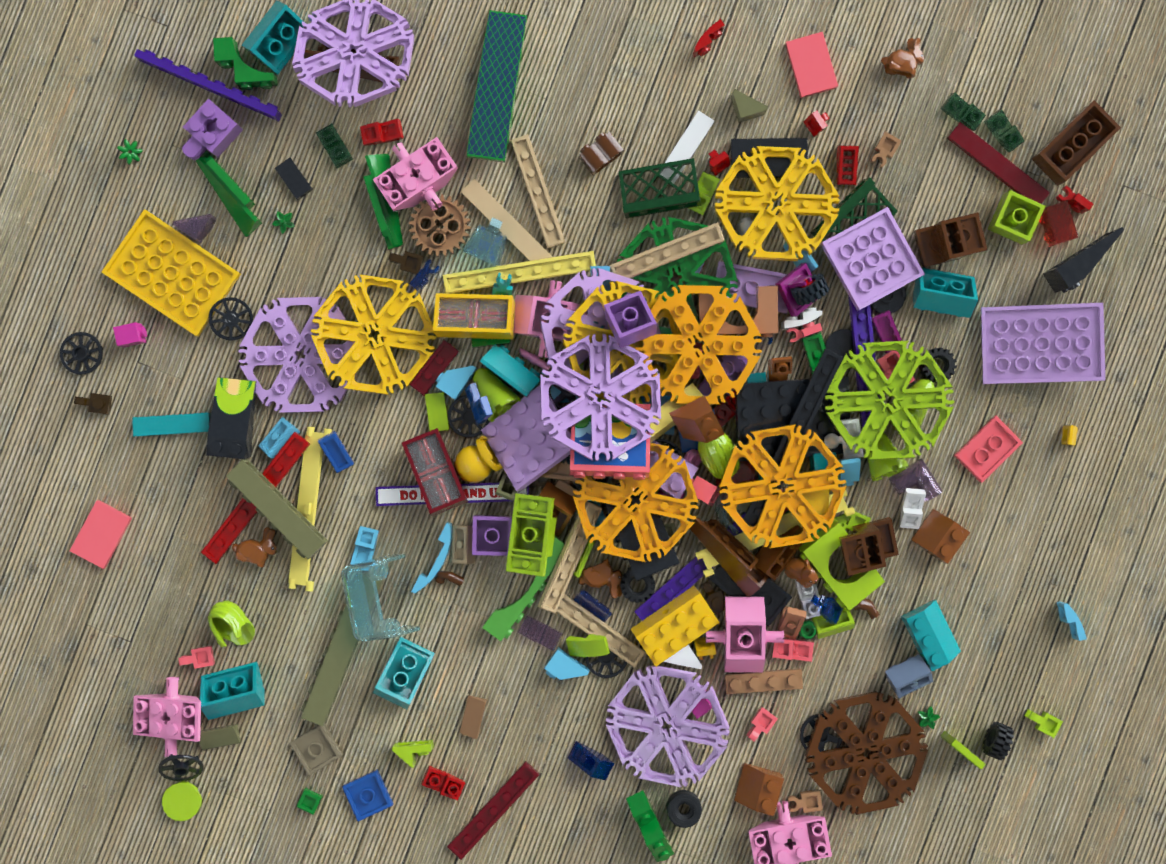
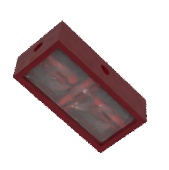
M438 428L402 442L432 517L468 502Z

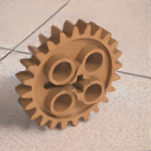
M441 194L439 200L442 202V206L440 208L446 209V214L442 217L437 216V211L440 208L436 202L434 204L437 210L433 211L428 202L424 204L420 201L421 208L414 207L417 214L410 215L414 221H410L409 224L414 226V228H411L409 232L415 233L411 238L412 240H418L416 243L417 247L423 245L422 252L429 249L428 254L430 256L433 252H436V256L439 257L440 253L443 252L444 256L447 257V251L454 255V248L461 250L459 244L466 245L464 237L470 238L466 231H470L472 228L466 225L471 220L465 218L469 215L468 211L462 212L465 208L464 205L458 207L459 201L457 199L452 203L451 196L445 200L444 195ZM431 221V227L423 229V222ZM437 223L443 224L444 228H438ZM457 223L459 227L456 231H450V224ZM438 235L444 236V240L440 244L434 242L435 237Z

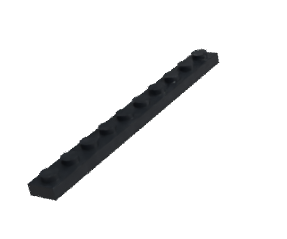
M824 349L788 424H796L794 433H796L795 430L798 425L802 426L800 430L802 435H805L810 428L843 359L842 356ZM783 435L773 455V460L778 466L788 444V437L786 435ZM780 481V485H778L777 487H772V489H781L783 481ZM766 500L751 502L743 518L749 526L757 524Z

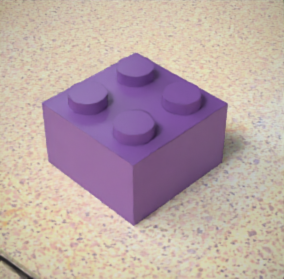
M641 291L604 305V316L620 348L657 334V323Z
M474 515L472 555L508 556L512 516Z

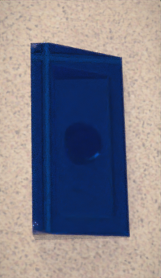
M581 589L574 598L575 602L603 622L612 615V610L584 589Z

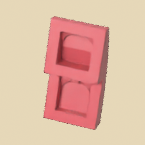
M784 639V643H774L773 658L812 662L814 642Z

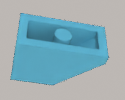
M468 366L447 370L445 373L442 372L436 379L438 383L436 387L456 400L478 368Z
M861 458L839 459L838 461L843 467H838L837 469L845 470V473L838 475L839 480H846V483L842 484V486L854 485V481H859Z
M559 647L555 650L544 668L547 670L546 674L553 679L557 677L559 680L586 676L589 673V669Z

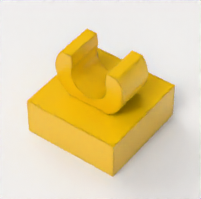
M706 637L694 640L697 657L703 660L702 656L709 655L710 659H712L713 655L716 654L714 642L706 643Z

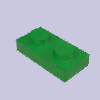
M821 333L801 339L812 374L824 349H826Z

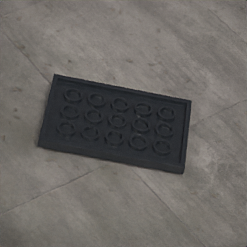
M843 376L839 383L838 389L840 392H849L848 376ZM810 379L744 383L738 395L735 392L737 441L740 440L742 444L746 445L748 443L746 434L755 439L753 434L750 433L752 431L788 426ZM825 397L809 428L811 430L809 438H811L814 431L823 442L826 435L830 433L841 436L826 412L830 413L834 412V410H825L826 406L833 405V402L825 400ZM850 412L842 413L840 420L850 419ZM783 435L765 437L761 441V445L772 458ZM737 442V448L741 450L742 447H740ZM839 444L834 449L828 448L831 452L843 454L842 444ZM809 446L805 456H812V454L821 452L815 446ZM745 457L739 458V461H748Z

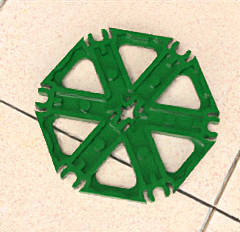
M663 217V225L658 227L653 220L652 226L654 229L651 230L650 223H648L619 256L625 258L632 257L633 252L647 237L653 238L657 247L674 240L673 231L676 228L697 231L709 225L668 217L669 225H667L666 219ZM726 240L720 245H713L630 278L657 284L653 290L660 292L656 294L655 299L663 292L672 297L674 292L671 285L677 288L678 293H680L675 281L671 282L674 274L673 268L678 276H682V279L679 280V285H683L684 281L685 285L723 286L719 294H722L723 289L728 288L726 296L729 298L732 297L729 289L731 287H738L736 284H730V281L738 282ZM712 253H721L727 271L724 278L695 273ZM689 294L686 297V301L698 322V315L692 295ZM659 326L661 334H672L671 328Z

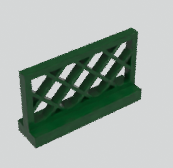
M694 158L618 171L623 212L626 219L701 206ZM691 164L692 171L688 176L679 171L682 166ZM670 168L674 173L667 180L660 174L664 169ZM645 172L655 174L650 183L641 178ZM676 174L685 179L679 187L671 182ZM632 175L636 179L629 186L624 183L623 176ZM658 177L666 182L661 190L652 186ZM639 180L647 185L641 194L633 189ZM687 182H690L694 185L695 192L686 193L682 188ZM668 185L676 189L673 196H667L663 193ZM649 188L658 193L654 199L649 200L644 197ZM631 191L639 196L635 202L627 203L626 197Z
M869 177L863 179L835 207L839 208L837 213L839 215L827 234L829 232H836L837 235L844 231L840 230V221L842 219H849L850 228L853 226V219L864 220L868 218L866 217L867 205L876 206V213L880 211V206L888 207L892 216L898 211L874 185L875 182ZM871 190L876 195V203H867V194ZM856 205H863V217L853 216ZM824 219L810 232L814 237L824 224Z

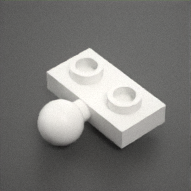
M859 418L841 420L851 436L857 437L860 435ZM830 433L824 438V444L830 449H834L839 444H842L844 459L864 457L863 449H859L857 454H855L854 450L857 445L855 444L851 451L841 436Z

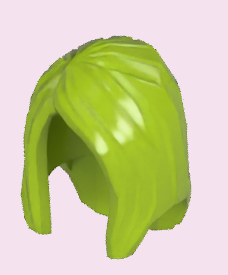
M725 433L708 443L698 441V453L704 467L715 478L722 479L734 448L733 442ZM739 459L737 460L732 476L736 474L737 470L740 468Z
M225 600L216 603L212 607L208 616V622L217 643L222 648L227 646L223 639H227L237 646L245 645L254 639L255 628L237 604Z

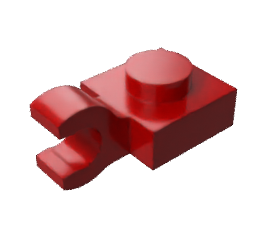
M1064 186L1061 189L1066 193L1065 197L1061 194L1056 196V199L1060 202L1068 201L1067 204L1071 206V209L1081 214L1089 211L1094 205L1081 194H1075L1068 186Z

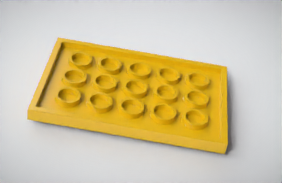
M146 209L143 210L102 270L103 274L197 337L200 336L209 322V312L212 306L227 296L241 273Z

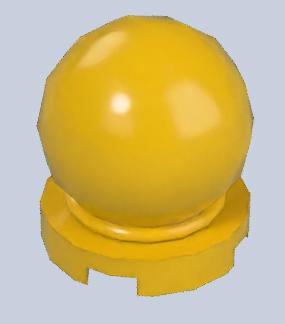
M485 435L476 439L477 445L467 446L456 455L454 464L456 473L462 480L468 483L483 481L490 475L492 469L497 472L503 468L491 446L486 442L488 438Z

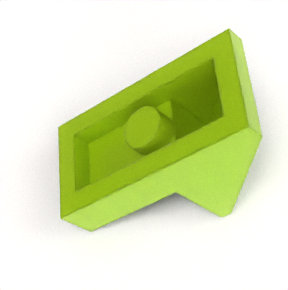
M433 740L398 742L393 745L392 751L411 768H414L416 765L415 753L419 756L428 755L434 748Z

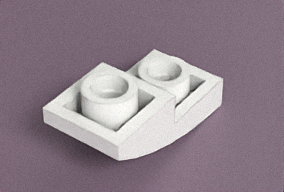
M806 308L805 312L800 313V320H798V317H786V321L781 322L782 330L803 326L821 316L822 311H816V308Z
M795 580L802 609L806 611V619L824 615L817 585L814 584L809 588H804Z

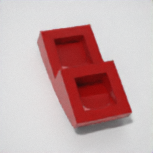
M398 118L383 123L374 122L360 126L364 146L404 139L401 121Z

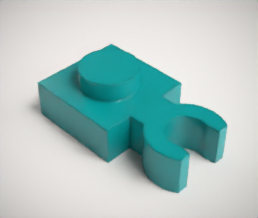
M500 272L497 274V283L493 285L492 295H512L513 286H510L511 274L508 275L506 280L501 278Z

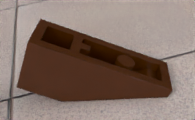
M796 525L779 537L799 535L803 529ZM769 542L767 547H761L755 555L759 559L755 566L775 581L802 543L769 548L771 542Z

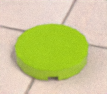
M185 781L171 785L162 797L164 812L175 821L191 819L198 813L202 804V797L198 788L192 783Z

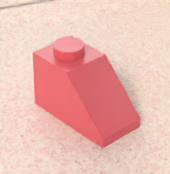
M696 476L695 479L692 478L697 499L713 507L720 494V489L699 476Z

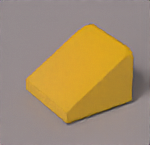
M1074 425L1063 426L1062 445L1075 446L1077 427Z

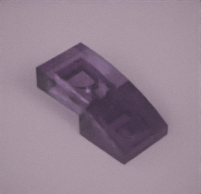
M528 615L518 631L523 636L540 643L552 651L555 650L563 635L558 630Z

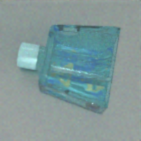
M492 217L488 227L479 225L464 247L463 252L494 266H500L507 238L506 235L499 232L503 222Z

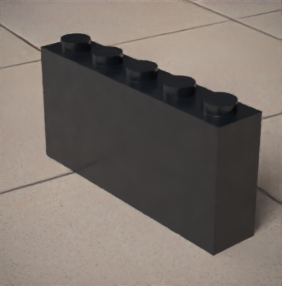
M643 491L637 496H631L632 501L628 506L629 508L635 503H641L639 498ZM600 502L602 507H607L609 513L605 514L606 517L616 507V505ZM651 513L659 539L661 541L669 540V535L661 516ZM631 519L618 533L615 540L617 543L621 542L623 549L637 551L640 548V544ZM674 547L665 556L662 549H659L662 554L661 558H658L656 552H652L650 554L652 561L650 562L647 560V554H644L646 562L623 557L624 561L628 560L631 566L627 568L631 579L635 578L636 581H640L679 565L680 562Z

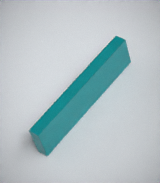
M211 413L132 417L133 437L208 432Z

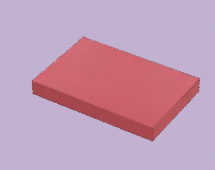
M823 31L785 43L800 98L838 87Z
M995 415L954 456L980 483H983L1023 442Z
M96 500L70 552L105 569L132 517L100 500Z

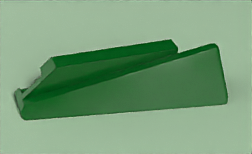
M206 150L196 160V163L244 236L248 237L263 224L250 210L255 203Z
M388 154L366 155L365 159L371 174L363 178L381 233L385 238L388 250L403 245L398 210L393 211L373 181L374 178L391 168L390 156Z

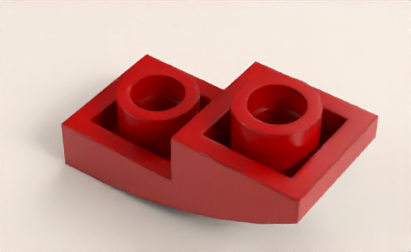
M721 19L709 27L701 36L694 48V58L699 55L701 57L706 55L710 51L712 40L719 38L723 34L725 25Z
M730 395L724 398L725 403L720 402V404L713 408L721 427L736 414L735 397L731 398Z
M428 766L421 785L439 791L440 795L458 800L465 781L440 769Z

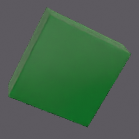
M305 788L296 807L314 815L323 796Z

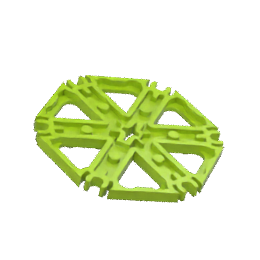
M909 341L862 343L866 351H864L861 345H858L857 348L860 353L855 355L850 350L848 352L850 358L847 354L845 355L826 394H833V396L827 395L825 400H831L833 405L826 406L825 410H834V412H826L827 416L851 451L855 444L857 445L854 450L855 454H857L859 449L865 450L863 457L865 459L870 452H872L869 460L916 458L912 450L919 457L922 455L919 447L923 446L927 451L930 450V446L926 441L931 444V447L934 446L954 406H945L954 404V400L949 401L946 399V395L953 394L954 390L945 391V388H953V386L927 349L923 356L921 354L924 347H921L918 352L913 351L914 342L910 343L908 349H906V345ZM897 351L900 354V358L889 379L886 378L873 359L872 355L874 352ZM922 364L928 367L938 383L936 388L906 389L917 367ZM854 368L870 391L840 392L838 385L846 370ZM885 395L894 398L892 401L893 406L889 403H884ZM937 409L940 415L932 431L929 434H925L909 410ZM872 411L860 435L857 437L851 436L840 420V415L845 412ZM889 421H891L905 442V448L901 451H880L877 447Z

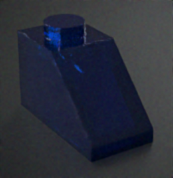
M578 741L574 743L567 757L590 777L605 781L615 764L600 752Z

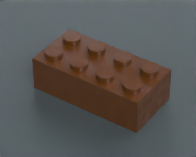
M1094 100L1086 105L1031 160L1059 186L1079 170L1121 127Z

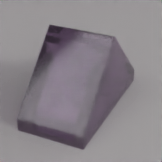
M207 214L172 222L175 227L202 243L215 224L216 217Z

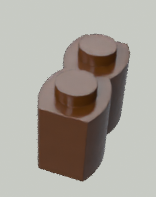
M604 132L595 138L596 142L591 146L587 144L580 150L579 159L593 176L618 158L624 151L610 132L606 134Z

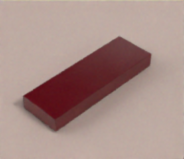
M443 340L409 385L425 397V394L436 383L438 376L442 372L444 373L460 351L446 340Z

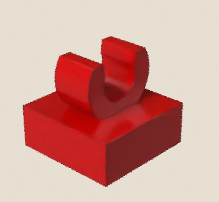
M816 110L803 122L813 137H815L828 126L825 121L830 118L826 112L820 115L818 110Z
M714 149L708 153L711 157L709 158L710 170L714 176L730 166L729 156L725 151L718 154Z

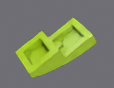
M703 171L698 181L701 206L689 209L704 215L720 178Z
M589 634L586 638L569 636L566 639L570 656L596 657L610 653L606 636Z

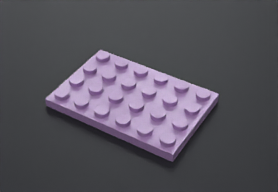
M1103 303L981 307L982 384L1105 381Z

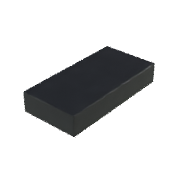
M291 158L275 167V170L297 200L313 190Z

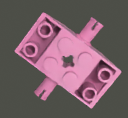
M438 137L410 155L402 143L397 144L400 151L394 145L392 151L400 162L373 179L393 211L415 207L420 201L422 202L425 199L433 211L437 210L434 202L440 208L442 202L435 193L447 185L458 167Z
M550 280L549 294L546 298L530 295L515 296L513 334L539 338L541 341L538 357H543L544 350H546L540 321L548 323L547 320H543L540 317L541 315L549 316V310L543 307L545 305L553 307V305L546 302L561 289L562 282L557 281L556 289H554L556 282ZM561 300L562 307L575 311L580 306L577 303ZM559 327L552 329L553 342L554 340L563 342L562 339L571 341L570 338L563 337V334H570L571 331Z
M725 596V629L723 631L706 632V643L723 642L724 672L763 673L766 644L784 643V631H766L764 597ZM743 635H748L746 639H742Z
M179 677L166 678V694L134 696L133 735L165 739V757H169L170 754L177 755V740L200 741L201 701L196 696L178 694Z
M782 801V804L780 802L777 803L779 819L763 822L748 831L754 864H799L800 862L832 857L825 817L810 815L790 817L787 801Z

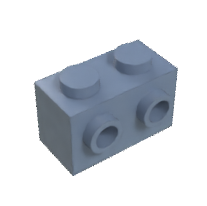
M920 654L910 657L898 665H893L885 671L887 680L898 698L933 682L932 673Z

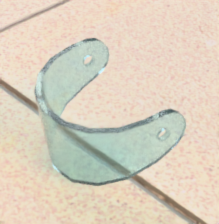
M721 493L715 503L717 517L727 529L738 534L739 531L727 519L726 510L722 507L726 506V504L721 503V500L726 499L728 495L727 493Z

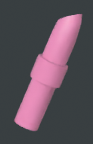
M519 349L522 357L549 372L551 366L547 365V362L535 354L533 355L524 349Z

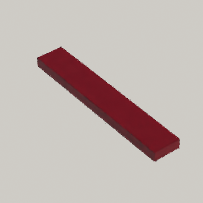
M961 122L958 123L947 137L949 141L1014 192L1040 204L1050 194L1048 190Z
M525 761L456 835L447 848L462 860L536 780L540 773Z

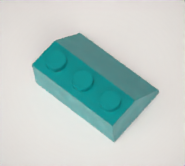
M276 0L243 42L242 46L278 75L294 55L299 26L303 28L302 22L304 21L286 4Z
M922 268L925 274L915 280L913 291L914 308L971 318L978 302L975 277Z
M495 344L482 357L480 362L525 397H528L532 390L539 385V376L541 374L533 368L528 370L524 367L525 362L517 356L515 358L509 355L510 351L502 344L499 347Z
M935 599L901 616L918 653L930 671L949 664L961 652Z
M257 661L201 676V710L208 720L265 706V690Z

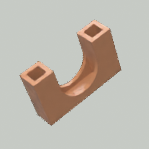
M778 286L756 287V312L752 319L761 337H773V333H778ZM698 294L699 324L713 303L714 299L710 294ZM725 321L717 334L727 336L742 334L744 336L747 334L748 328L746 324L733 326Z

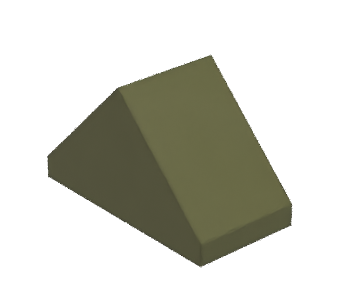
M734 89L731 95L738 123L763 116L768 109V106Z
M504 471L495 494L514 501L515 493L518 491L515 490Z

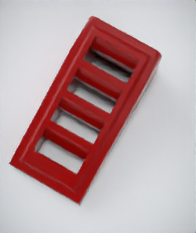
M837 145V185H856L859 146ZM844 152H852V156L843 154ZM843 159H849L851 163H843ZM851 167V171H842V168ZM842 175H851V179H842Z

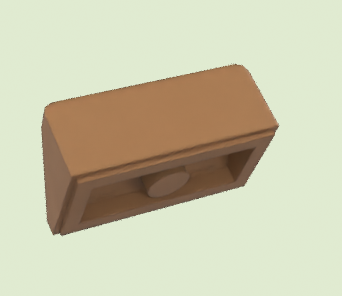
M468 695L460 728L461 734L478 739L487 699Z

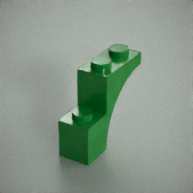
M233 37L213 38L214 61L224 69H231L234 66L235 83L242 90H252L253 87L271 89L272 86H278V80L274 73L261 72L244 63L238 50V44Z
M642 790L627 797L626 800L633 818L638 824L645 843L655 860L659 862L669 859L670 856L674 855V851L659 824L645 792Z

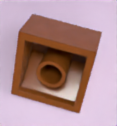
M705 395L669 413L684 439L708 443L724 435Z
M548 481L539 496L555 498L553 517L557 518L555 536L559 537L574 514L576 505L573 496L555 487L554 484Z
M932 509L911 538V541L939 561L948 564L970 532L952 519Z
M744 763L734 801L756 812L774 816L784 781L782 774Z

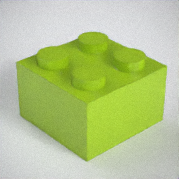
M1010 190L1002 195L987 230L1023 245L1031 240L1045 205Z

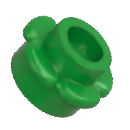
M810 620L804 621L798 634L804 637V639H811L817 633L814 623Z

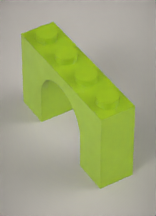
M833 520L831 528L828 525L825 526L827 532L821 529L817 533L820 537L819 539L813 536L812 539L815 541L806 542L799 547L802 553L800 557L803 560L808 559L819 579L822 578L825 582L823 584L824 588L830 594L833 592L836 596L835 602L841 608L845 607L850 611L881 586L885 580L876 569L855 574L850 578L842 580L831 576L828 567L830 556L841 546L839 537L849 535L839 522Z

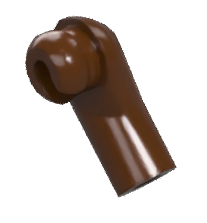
M865 598L854 607L857 611L859 609L866 610L871 619L880 615L870 599Z

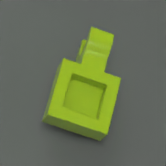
M1027 709L1024 715L1037 722L1035 726L1037 730L1052 738H1055L1063 723L1062 720L1045 711L1040 716Z

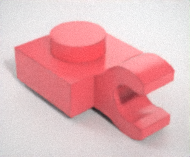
M814 322L803 325L804 329L802 330L789 328L786 330V333L793 332L795 334V338L789 340V342L794 343L800 338L822 331L821 324L815 325Z
M212 645L191 649L192 655L178 658L179 666L193 663L194 669L215 665Z
M761 706L750 721L754 726L748 731L746 736L755 742L762 731L765 734L770 731L778 718Z

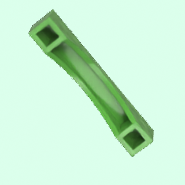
M556 536L554 537L553 553L551 557H547L545 576H536L530 588L514 603L494 610L482 628L499 641H502L503 638L508 639L513 632L512 625L515 622L519 623L525 615L522 613L525 607L530 608L536 600L533 596L537 591L542 592L547 585L545 580L549 575L551 576L565 545L562 540Z

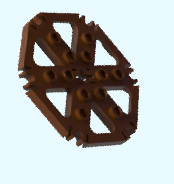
M874 691L833 700L838 707L830 702L829 705L832 707V711L827 713L822 709L821 711L826 716L825 718L820 713L818 714L805 752V761L807 763L813 762V766L807 768V771L812 773L809 774L811 778L838 808L840 806L842 811L845 810L847 805H851L849 810L851 814L855 813L858 815L899 806L895 798L899 802L904 803L901 795L906 793L911 796V792L907 789L908 787L912 792L915 791L928 753L926 749L928 745L926 743H919L921 738L926 737L924 733L920 732L925 731L895 697L888 695L887 700L883 701L884 694L882 692ZM869 703L871 707L861 732L847 716L846 710L850 706ZM892 713H898L910 726L909 733L883 738ZM826 727H831L847 745L821 752L818 750L823 730ZM865 748L871 751V753H868V757L862 754L865 752ZM909 754L915 755L916 761L910 778L902 779L886 759ZM850 767L842 793L836 794L825 782L824 775L827 772ZM872 773L888 792V797L885 800L867 804L863 802V795Z

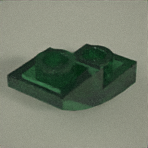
M955 92L950 94L940 108L959 123L961 122L972 131L977 129L986 116L973 103L968 104Z
M1003 110L996 111L984 121L992 135L1008 153L1025 141L1016 125H1011Z
M332 123L316 132L337 169L353 160Z

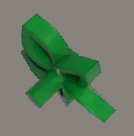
M277 211V218L279 220L274 221L272 225L280 226L282 234L286 232L287 227H295L290 221L292 213L284 215Z
M929 706L926 713L923 711L918 712L922 718L919 726L925 727L928 725L934 729V721L938 720L940 716L933 714L932 707Z

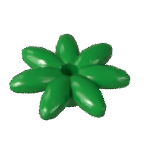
M125 139V147H117L119 151L123 152L119 159L127 157L128 165L131 164L132 158L139 162L140 158L136 154L142 153L143 150L135 149L137 141L132 142L130 145Z

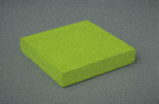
M946 731L940 735L942 739L979 769L984 768L986 764Z

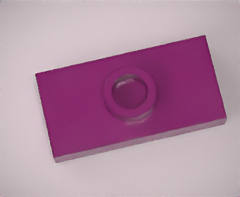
M889 310L872 317V323L880 342L902 341Z

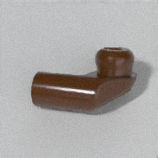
M439 571L435 577V581L439 584H444L445 579L458 586H461L464 582L463 577L449 571Z

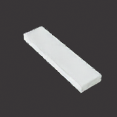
M698 111L665 163L691 159L713 125L714 120ZM686 165L682 166V168L679 170L681 173ZM667 168L660 175L668 180L674 171ZM676 174L671 182L674 184L680 175Z

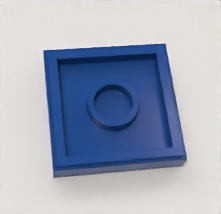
M378 769L342 786L358 822L393 806V801Z

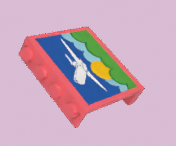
M635 404V405H637V406L643 408L644 410L648 411V410H650V405H651V404ZM591 415L571 427V440L584 447L591 445ZM611 415L612 444L614 446H621L637 435L635 428ZM650 438L613 460L612 454L609 452V461H606V456L603 453H600L599 460L595 461L594 452L592 454L593 460H590L570 449V475H574L575 478L593 476L596 479H604L605 476H611L618 480L625 479V477H633L634 480H644L649 477Z

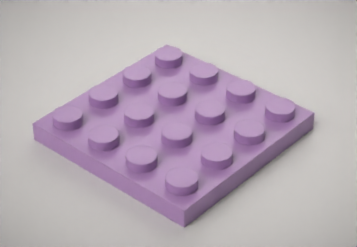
M888 207L821 243L825 254L857 311L925 274Z
M540 385L532 390L528 397H523L521 401L511 406V409L506 410V413L494 419V422H490L481 429L482 433L488 438L489 445L515 490L518 492L522 491L570 455V448L552 439L558 432H555L553 435L548 434V432L553 430V426L551 424L543 426V423L549 420V418L541 421ZM549 396V408L551 411L556 412L558 409ZM570 428L566 430V436L571 439Z

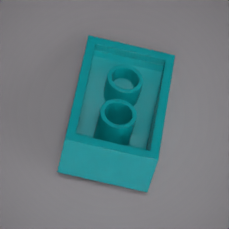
M400 637L374 688L373 694L404 709H408L435 653Z

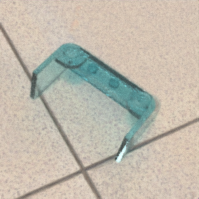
M391 554L347 565L343 568L341 577L353 635L358 641L367 642L394 638L420 630V626L406 625L401 627L400 623L394 618L383 619L376 581L383 580L388 575L389 568L387 562L405 558V554Z

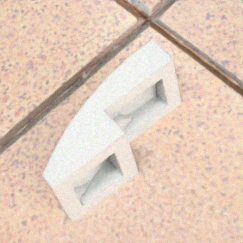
M905 489L900 515V528L919 529L923 517L922 507L926 497L925 490Z

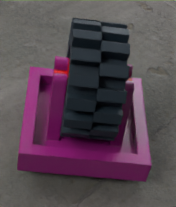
M801 263L775 284L778 286V291L791 317L798 316L829 291L823 275H812L806 263Z

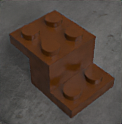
M978 212L940 221L934 226L914 231L922 268L959 260L967 255L988 250Z
M890 517L852 526L854 534L839 537L848 576L887 567L885 558L899 555L893 523Z

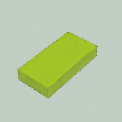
M445 393L425 394L430 431L436 428L439 431L450 430Z

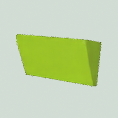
M590 539L573 573L578 578L581 576L595 544V541L590 544Z
M845 607L812 618L818 639L855 628L851 612Z

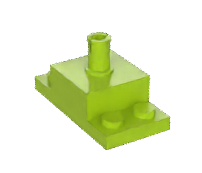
M515 493L506 564L507 572L545 576L547 557H551L553 553L557 518L553 517L555 498Z

